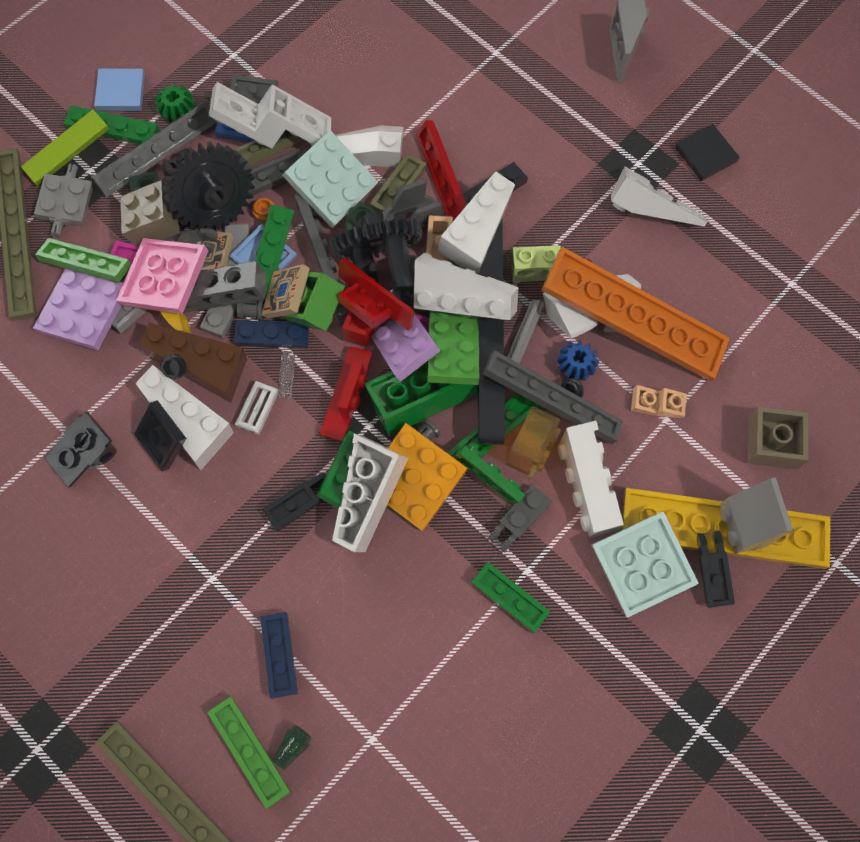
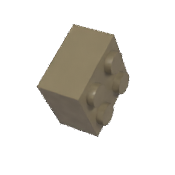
M162 180L120 197L122 235L133 245L140 246L143 238L164 240L180 233L179 220L175 219L164 199L166 193L163 190V186L166 184Z
M758 406L748 416L747 463L798 469L808 461V412Z

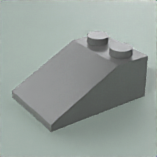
M617 0L610 25L617 83H622L640 37L644 35V24L649 19V8L645 6V0Z
M776 477L732 495L721 503L720 515L727 524L729 531L727 533L728 542L731 547H734L735 554L765 548L793 530Z

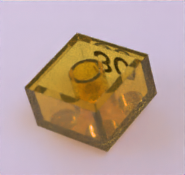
M532 406L510 449L506 465L532 478L536 471L541 473L561 432V429L557 428L561 419Z

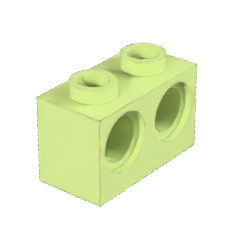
M561 246L513 247L510 260L512 282L546 281Z

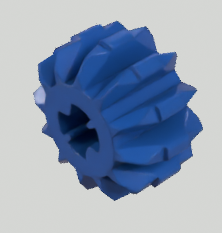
M580 339L576 345L570 341L567 347L563 346L560 349L561 355L557 357V363L560 364L558 370L559 372L566 371L565 379L573 376V379L578 380L581 377L586 381L589 375L595 374V367L598 366L599 359L595 358L597 350L590 351V343L583 346Z

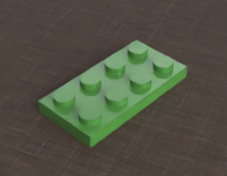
M429 310V335L440 349V352L428 360L427 382L478 385V316Z

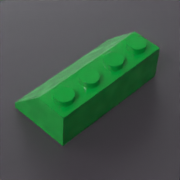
M428 361L401 382L390 371L364 383L377 416L388 436L399 432L405 423L412 426L478 395L477 385L427 382Z

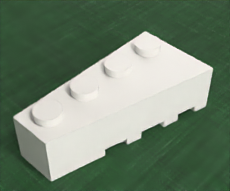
M423 253L415 260L414 308L510 320L517 312L518 287L491 277L486 278L470 269L465 270L452 265L453 263L432 258V255Z
M154 365L136 382V385L148 402L158 400L187 438L182 447L200 471L233 435L234 432L226 420L172 379L166 377Z
M596 421L566 428L559 443L560 445H558L559 457L561 460H565L567 469H565L566 479L569 484L572 483L575 491L573 493L574 504L576 507H580L582 517H580L581 526L584 532H588L589 538L619 531L624 525L615 491H609L608 486H611V475L609 468L602 464L604 448L602 442H596L594 431L599 430Z
M354 434L352 456H349L347 480L344 482L342 490L344 493L342 505L338 510L332 541L353 552H366L408 461V457L366 437Z

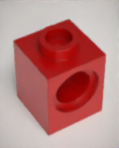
M351 311L348 312L342 327L344 340L367 347L374 330Z

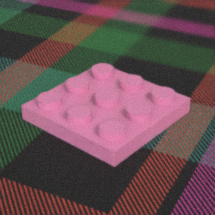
M143 238L116 301L123 306L183 314L209 250L205 245Z

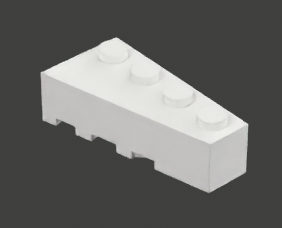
M495 171L442 234L438 252L465 270L470 269L478 274L510 201L515 184Z

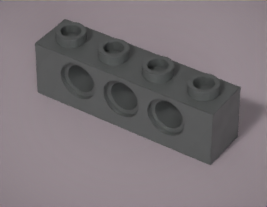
M257 261L222 266L221 268L200 270L183 313L265 299L266 273Z

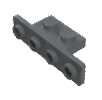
M232 74L231 90L257 104L260 103L271 85L278 87L277 80ZM205 92L204 97L211 100L212 93Z

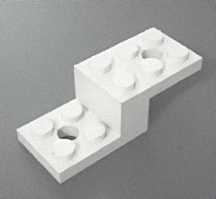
M218 82L213 87L209 116L217 122L224 123L235 129L238 133L245 134L259 144L271 149L285 129L292 135L305 139L311 145L316 144L331 130L330 116L274 85L270 86L259 104Z

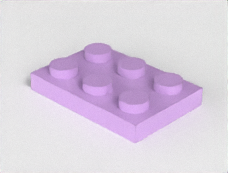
M415 313L411 329L406 330L396 321L392 320L371 336L400 382L440 352V349Z

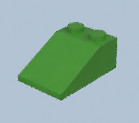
M309 272L298 313L279 316V318L312 329L327 331L339 303L338 294L343 292L345 286L323 273Z

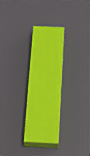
M91 110L23 164L21 168L39 186L43 182L45 174L53 175L110 128L94 110Z

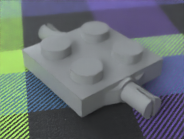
M68 164L65 176L45 174L34 215L36 219L47 220L53 223L50 235L53 237H61L63 225L84 226L93 183L89 180L75 178L78 167L74 164L73 166Z

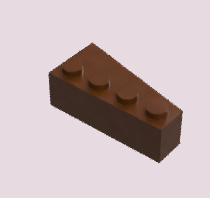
M149 322L140 342V346L145 354L160 364L168 355H180L185 360L187 366L185 378L197 382L210 392L222 396L223 399L230 403L232 402L247 361L242 347Z

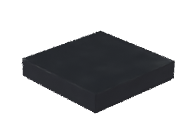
M714 124L678 142L675 147L701 181L736 163L740 158Z
M158 400L150 402L134 433L162 472L171 467L187 439Z

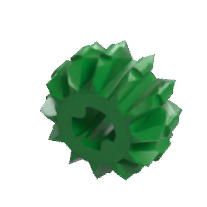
M175 83L172 87L165 85V90H158V96L155 97L158 114L163 116L166 122L170 120L175 121L195 107L193 95L184 85L180 87Z

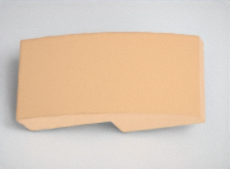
M637 385L633 388L631 411L662 417L683 418L685 417L687 394L667 388L658 391Z

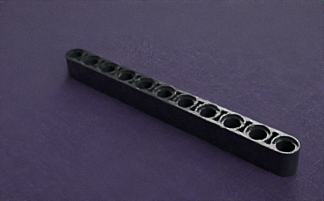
M503 218L478 275L486 278L491 277L502 282ZM478 316V445H504L505 386L483 374L489 357L494 350L504 355V319Z

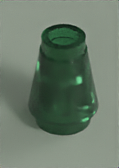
M294 725L292 729H287L272 759L273 762L286 770L310 746L311 736L297 725Z

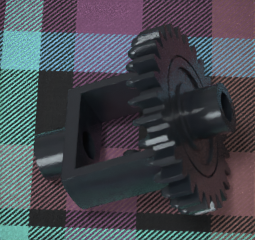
M207 142L206 149L201 143H198V151H195L191 146L182 149L175 159L163 161L162 164L164 180L168 184L163 186V190L166 193L164 199L167 202V207L175 219H178L182 225L187 223L190 229H193L195 226L198 230L204 228V226L207 229H212L213 225H215L217 230H221V223L229 226L230 218L237 222L238 219L235 214L244 215L245 213L241 207L250 206L246 199L253 198L250 190L255 189V186L251 183V181L255 180L254 176L250 173L252 169L237 150H233L228 145L224 148L219 142L216 144V147L211 142Z
M372 213L360 218L361 227L355 226L353 227L354 229L345 230L344 233H338V236H334L330 240L331 251L336 259L346 258L348 260L350 258L353 264L369 277H372L378 284L377 268L374 263L373 253L379 258V253L384 252L388 256L393 281L382 287L390 291L399 300L402 301L401 292L414 287V273L408 248H411L412 244L416 245L422 239L419 221L412 220V218L407 220L405 218L399 220L394 218L387 221V219L384 220L383 213Z

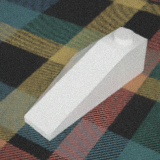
M381 125L336 135L362 165L396 168L401 162L404 127Z
M624 167L611 194V201L614 202L613 206L623 212L628 210L636 214L700 226L706 225L707 221L704 215L680 200H677L676 203L673 202V197L663 189H657L656 191L650 184L651 181Z
M629 274L617 275V277L641 289V284ZM545 292L543 293L547 316L571 339L598 325L597 320Z

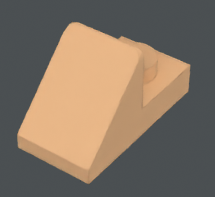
M429 215L426 232V254L432 255V258L449 262L447 257L438 252V246L442 234L452 224L453 217Z

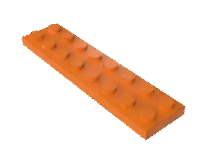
M561 247L541 291L709 381L716 378L730 339L729 337L570 250Z

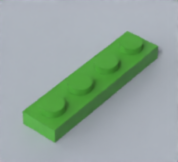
M48 238L35 254L38 261L117 283L121 281L131 267L129 260L126 258Z
M232 696L207 712L266 809L291 792Z

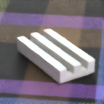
M255 381L235 426L260 435L279 390ZM259 389H262L263 391L254 407V410L248 420V423H245L244 421L254 402V399ZM268 392H271L256 425L253 426Z

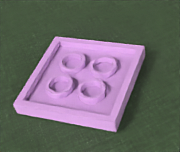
M65 268L33 329L43 335L99 350L112 325L113 319H115L122 306L116 299L123 282L117 283Z

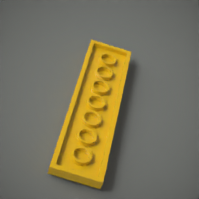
M632 488L624 490L622 511L624 525L621 527V530L657 513L664 512L682 549L699 551L697 534L704 533L707 539L708 552H716L713 532L720 531L727 555L822 569L830 567L829 516L787 511L793 529L791 532L765 548L735 554L734 547H731L728 542L727 533L729 531L727 524L720 515V507L723 501Z

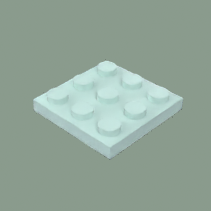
M331 130L282 175L331 228L378 183Z
M664 512L657 513L591 545L627 618L699 584Z

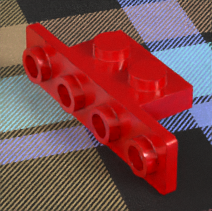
M346 258L340 260L338 276L350 287L338 294L339 303L372 329L390 317L406 330L412 328L414 310L410 306L403 303Z
M352 346L349 347L320 430L322 437L340 442L343 441L354 410L356 411L359 406L361 389L365 387L364 383L367 381V371L373 356L371 351Z

